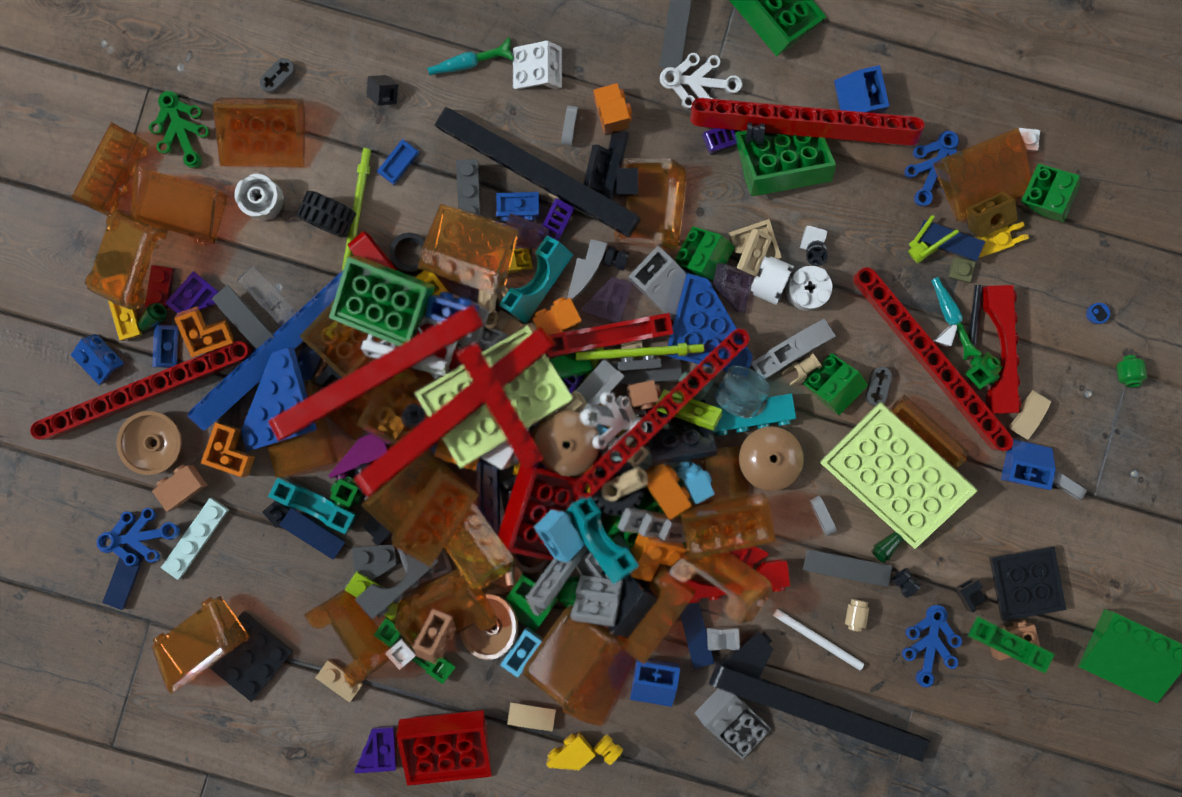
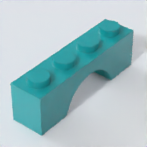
M549 236L545 237L535 252L537 270L532 280L523 287L510 288L499 304L504 310L525 324L574 255L559 241Z
M792 393L768 397L763 411L754 417L738 415L729 404L714 406L722 409L723 415L712 432H715L716 436L728 434V430L736 429L738 433L749 431V426L757 425V429L770 427V423L778 422V426L791 424V419H796Z
M277 477L268 495L269 498L318 518L325 525L343 534L351 532L359 513L349 508H342L336 505L335 501L285 477Z
M592 498L579 499L571 504L565 513L570 517L571 524L579 532L580 538L613 585L629 576L639 565L627 548L617 546L608 537L601 523V511Z

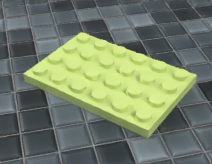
M528 326L482 352L490 367L532 334ZM546 355L503 388L526 429L573 400ZM461 365L419 390L415 395L430 417L467 387L472 380L464 366ZM486 404L442 438L460 469L507 441Z
M881 401L820 462L914 549L977 492V488Z

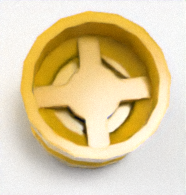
M606 734L596 744L593 751L597 755H602L604 761L611 765L620 756L623 748L618 744L615 745L612 742V738Z

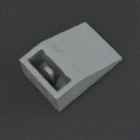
M657 246L631 273L628 280L664 314L670 313V318L674 322L686 273L665 251Z
M717 689L695 712L703 725L742 760L772 730L739 696Z

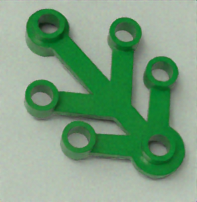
M165 91L158 98V105L161 109L156 120L149 124V130L154 135H161L164 131L163 124L168 114L171 118V123L164 139L157 143L156 148L164 155L169 154L172 149L171 144L177 133L185 153L183 156L184 164L191 169H197L202 165V157L193 151L185 129L197 134L202 139L210 136V129L205 125H196L180 118L177 110L189 114L195 120L200 119L203 112L196 105L189 106L180 102L179 97L174 92ZM171 98V102L165 104L166 99ZM197 109L198 114L193 116L192 112ZM159 125V130L154 131V126ZM202 129H206L204 135H200ZM166 144L167 149L162 151V145ZM190 156H194V160L192 162L188 161V158Z

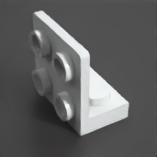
M547 40L513 48L514 89L518 90L539 85H545L554 90L562 88V47Z

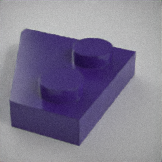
M193 271L165 304L176 313L196 306L199 307V310L215 304L212 297L219 291Z
M395 726L373 727L354 772L396 771Z

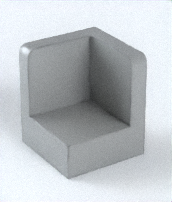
M707 628L708 650L740 649L739 628Z

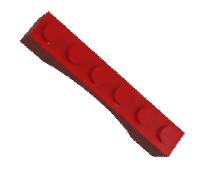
M1014 285L983 287L982 309L990 317L999 336L1001 348L1000 364L1003 366L999 372L1000 377L986 392V406L993 414L1019 413V408H1021V397L1018 396V387H1020L1021 380L1020 376L1017 375V366H1019L1020 358L1019 354L1016 353L1019 336L1015 329L1018 314L1014 306L1017 300V293L1014 290Z
M670 313L550 334L549 336L556 345L545 355L552 357L673 334Z
M476 341L458 350L456 354L523 469L525 470L543 459L542 454Z
M785 559L763 561L747 576L733 583H701L689 579L681 573L658 575L662 603H667V606L679 605V601L688 600V603H697L701 601L700 598L709 597V600L722 599V595L729 594L732 598L741 597L744 592H751L752 595L763 594L764 590L772 589V592L784 591L785 587L790 586L788 565Z

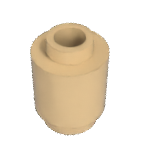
M851 599V603L847 607L845 624L849 625V630L861 632L862 628H866L870 609L868 602Z

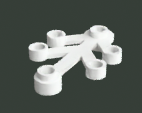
M690 53L686 60L678 67L665 68L660 74L661 85L667 89H673L681 98L682 106L686 109H691L692 105H686L685 99H691L693 102L695 98L688 95L681 84L689 85L699 98H711L702 87L725 89L727 93L735 94L742 86L741 79L737 76H730L726 80L703 77L711 69H716L720 65V58L716 55L710 56L707 62L690 76L681 74L689 67H695L699 63L700 58L696 53ZM691 56L695 57L696 63H691L689 58ZM710 59H715L717 65H711ZM671 75L674 78L673 82H668L666 76ZM733 82L735 89H730L728 84Z
M604 392L601 394L600 401L603 405L608 406L612 417L600 415L597 409L587 408L581 412L580 420L586 426L594 427L598 424L611 426L602 436L596 435L592 441L593 446L598 449H604L609 442L608 447L610 450L642 418L636 417L630 405L629 397L619 396L615 402L613 393ZM619 409H624L628 421L623 419ZM642 423V430L646 433L647 423ZM622 429L627 430L619 439L613 438Z

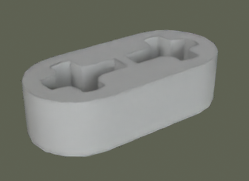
M567 105L561 139L562 145L572 146L578 113L577 106Z
M1055 471L1053 485L1081 501L1087 490L1063 474Z
M817 496L809 500L824 534L829 536L837 532L821 497Z

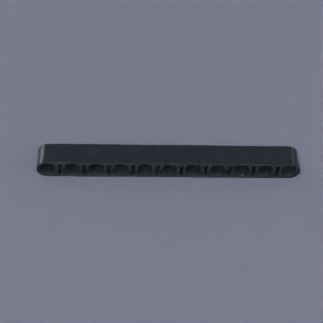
M444 107L434 124L436 128L628 238H631L641 221V218L630 210L448 107Z
M716 663L709 681L711 686L921 762L924 761L931 742L920 735L721 663Z

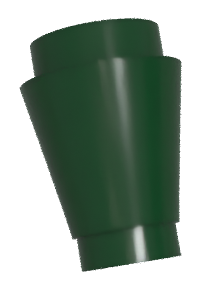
M157 302L149 304L138 321V327L143 331H148L164 321L167 315L166 308Z
M893 532L874 545V548L871 550L872 554L882 563L886 560L889 561L903 541L902 537L898 533Z

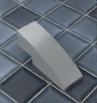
M591 239L586 260L577 258L567 299L571 298L573 301L589 285L600 267L607 243Z

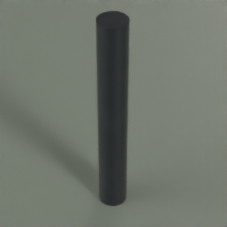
M974 285L969 339L976 348L983 285Z

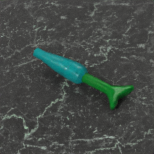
M508 37L498 48L477 54L472 51L465 52L437 65L427 67L429 76L476 67L478 62L498 56L514 61V56L510 52L511 38Z
M939 277L934 278L931 282L935 288L944 318L950 326H957L956 333L964 347L963 360H968L971 356H981L982 352L971 343L961 323L963 315L957 304L942 285Z

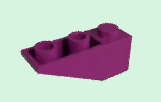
M379 430L359 438L328 477H336V480L349 476V471L356 470L360 464L374 462L387 452L390 447L384 432Z

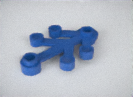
M944 131L939 135L936 142L925 146L919 145L913 150V156L916 159H922L927 153L939 150L935 158L916 165L910 164L904 170L907 178H914L918 173L931 168L923 188L914 195V202L917 206L925 207L932 202L933 195L931 189L939 173L944 183L943 193L945 195H952L956 192L957 185L952 181L945 163V158L948 154L953 164L951 173L954 176H961L965 172V165L961 163L956 150L959 144V138L956 133ZM949 139L951 144L946 145L944 140ZM917 149H921L923 151L922 156L917 154ZM956 166L961 168V173L956 172ZM909 168L914 169L915 173L913 175L909 174ZM947 185L952 186V192H949L947 190ZM920 195L925 197V202L919 200Z
M145 508L126 535L119 536L126 525H131L136 520L133 513L126 511L121 514L120 520L111 532H104L97 538V547L101 552L115 553L124 560L125 565L134 567L139 563V557L136 554L128 553L119 546L129 544L145 556L147 562L156 563L160 559L159 552L149 549L140 541L162 537L167 540H174L179 536L180 529L178 525L166 522L160 529L140 532L148 521H153L156 518L155 510ZM151 511V517L147 518V512ZM130 515L131 519L128 522H126V516ZM171 528H174L173 535H169V530ZM111 539V544L107 546V540ZM151 553H155L153 560H150ZM133 556L134 561L130 564L129 558Z
M940 605L930 606L926 611V618L914 626L907 627L905 630V634L909 639L916 640L919 638L920 632L930 626L928 635L912 646L905 647L901 653L905 660L913 661L916 654L926 647L923 668L915 675L916 682L925 688L932 686L934 683V675L931 672L935 649L943 658V663L946 667L954 669L958 666L957 658L949 653L938 637L939 627L946 635L947 643L951 647L958 648L962 644L961 637L954 634L946 622L948 618L946 609ZM939 612L940 618L935 620L934 614ZM915 629L916 634L910 637V630ZM954 637H957L958 639L956 644L951 643V640ZM911 650L912 656L907 658L905 654ZM950 658H953L954 663L952 665H948V660ZM929 676V681L924 683L923 677Z

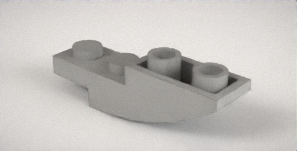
M824 318L775 346L766 354L751 362L761 381L836 336Z

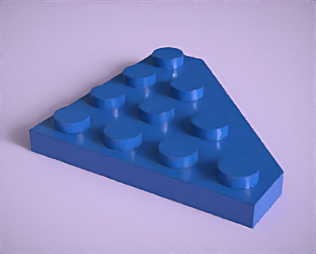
M686 273L672 326L673 334H670L667 345L677 346L678 343H687V345L704 344V352L687 353V356H678V354L665 356L699 364L728 335L737 329L708 278ZM733 337V340L736 344H742V340L740 337ZM747 345L722 369L723 371L743 376L748 375L753 356ZM719 350V357L722 359H727L726 352L723 350Z
M293 347L271 353L241 430L247 452L281 442L277 440L268 421L308 398ZM315 423L284 440L316 431Z

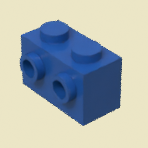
M440 292V295L429 296L425 317L442 322L472 305L478 311L479 305L473 304L471 299L463 297L456 299L453 298L451 293Z

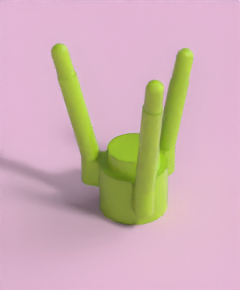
M931 215L915 239L908 244L911 249L907 252L919 264L926 257L939 250L937 247L958 234L959 230H954L929 248L924 242L919 244L918 241L935 218L934 215Z

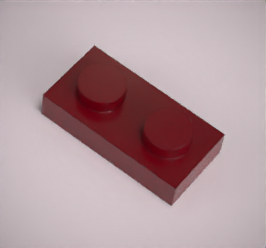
M151 265L145 307L157 302L162 304L166 310L169 309V306L165 303L171 296L174 268Z

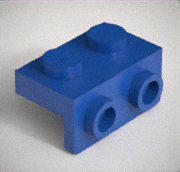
M539 192L496 193V217L502 223H512L514 219H522V222H534L535 219L540 218Z
M97 334L82 338L71 353L75 361L98 385L104 384L112 372L124 364Z

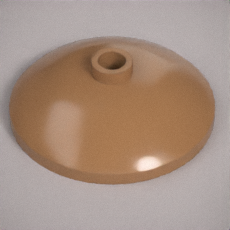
M570 410L559 411L547 417L539 426L535 436V444L543 457L540 462L548 470L563 476H572L584 472L595 462L600 449L595 448L592 441L599 433L596 426H586L580 420L581 413ZM564 441H569L571 446L570 448L566 449L563 447L562 443Z
M143 411L129 417L121 426L117 435V451L121 461L130 470L142 475H155L166 471L176 462L181 452L182 438L179 428L171 418L160 412ZM154 439L157 441V445L155 447L152 446V441Z
M763 427L755 430L744 440L740 448L739 465L744 477L752 485L762 490L776 491L788 487L798 478L803 467L804 458L800 443L790 432L779 427ZM771 455H775L777 457V461L775 463L770 462Z
M479 595L465 606L461 614L459 624L460 636L467 650L474 656L486 660L499 658L511 649L517 637L518 622L514 609L504 598L498 595Z

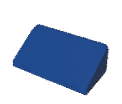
M154 326L152 367L170 368L177 365L178 326Z

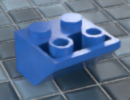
M880 65L860 69L834 80L840 110L882 114L889 108Z
M1013 439L1012 447L1006 452L1001 480L1038 489L1051 490L1055 474L1052 448Z
M636 657L630 700L672 707L680 673L679 664Z

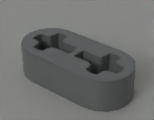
M281 58L276 61L260 78L262 89L268 94L277 93L295 75L296 69L294 64L287 58ZM283 65L288 66L289 71L287 73L282 70L281 67ZM268 80L273 81L274 86H268L266 82Z
M878 367L871 372L866 391V401L871 406H876L880 401L884 404L887 399L892 374L886 367ZM883 371L886 379L881 380L880 385H878L879 378L876 377V373ZM877 388H879L878 395L881 396V399L875 403L871 394L876 393Z

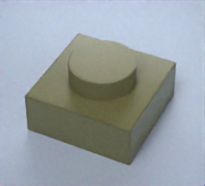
M953 257L948 278L970 283L976 262Z

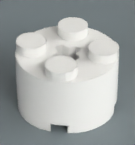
M251 174L237 184L235 200L242 212L253 219L264 221L274 219L283 206V192L267 176Z
M772 256L769 258L764 257L759 271L762 274L760 277H755L751 291L754 292V296L777 305L794 266Z
M816 266L800 268L790 277L786 285L788 301L802 311L817 309L829 300L832 293V281L824 269ZM808 284L809 287L813 288L811 292H809V290H805V287Z

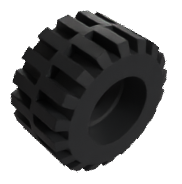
M306 191L296 215L308 224L343 238L347 236L356 213L353 209L315 191Z
M621 460L612 462L618 464ZM627 462L612 476H621L635 468ZM599 468L594 473L598 479L605 477V471L602 468ZM603 485L591 495V498L600 511L611 516H621L626 508L635 509L639 506L644 497L645 485L630 492L622 501L607 500L602 493Z

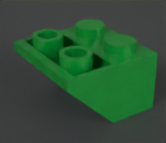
M1038 163L1021 203L1044 217L1064 223L1081 186L1080 175Z
M692 226L674 261L684 270L694 275L708 278L710 282L716 284L736 246L720 234Z
M831 353L821 363L822 367L820 369L816 368L803 382V385L826 407L839 416L862 393L868 384L859 371Z
M523 572L505 600L514 609L517 620L533 631H536L557 601L558 595H555L548 607L544 608L539 616L535 615L526 596L537 581Z

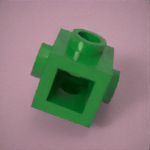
M987 352L983 356H975L969 362L971 366L965 374L981 389L988 383L991 385L1000 377L999 372L1003 366L996 357Z
M349 476L347 478H339L338 481L336 480L330 491L332 492L330 498L335 500L336 505L345 509L355 504L358 505L363 496L354 478ZM347 488L352 489L350 496L346 494Z

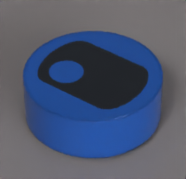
M1095 303L1088 307L1086 316L1091 323L1102 324L1109 319L1110 310L1104 303Z

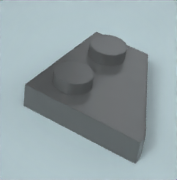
M396 543L352 548L354 574L356 571H359L373 580L397 565Z

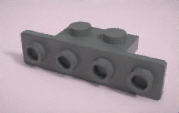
M655 355L643 356V360L634 361V357L621 358L622 362L610 364L624 375L617 385L642 383L654 380V382L678 380L682 376L680 359L661 360L656 359Z

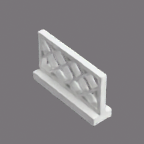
M424 316L418 328L420 334L423 333L420 327L424 324L431 323L435 326L440 321ZM370 334L367 341H363L361 346L366 356L376 359L397 348L393 343L388 345L390 342L385 340L381 342L373 341L375 336ZM457 342L446 348L447 354L445 359L438 358L434 354L411 368L441 376L448 374L450 370L449 364Z

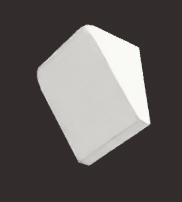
M807 226L804 230L800 248L806 250L808 244L816 240L824 243L828 231Z
M957 326L947 327L932 341L941 347L951 346Z

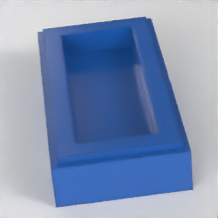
M402 139L376 172L392 185H395L420 153Z

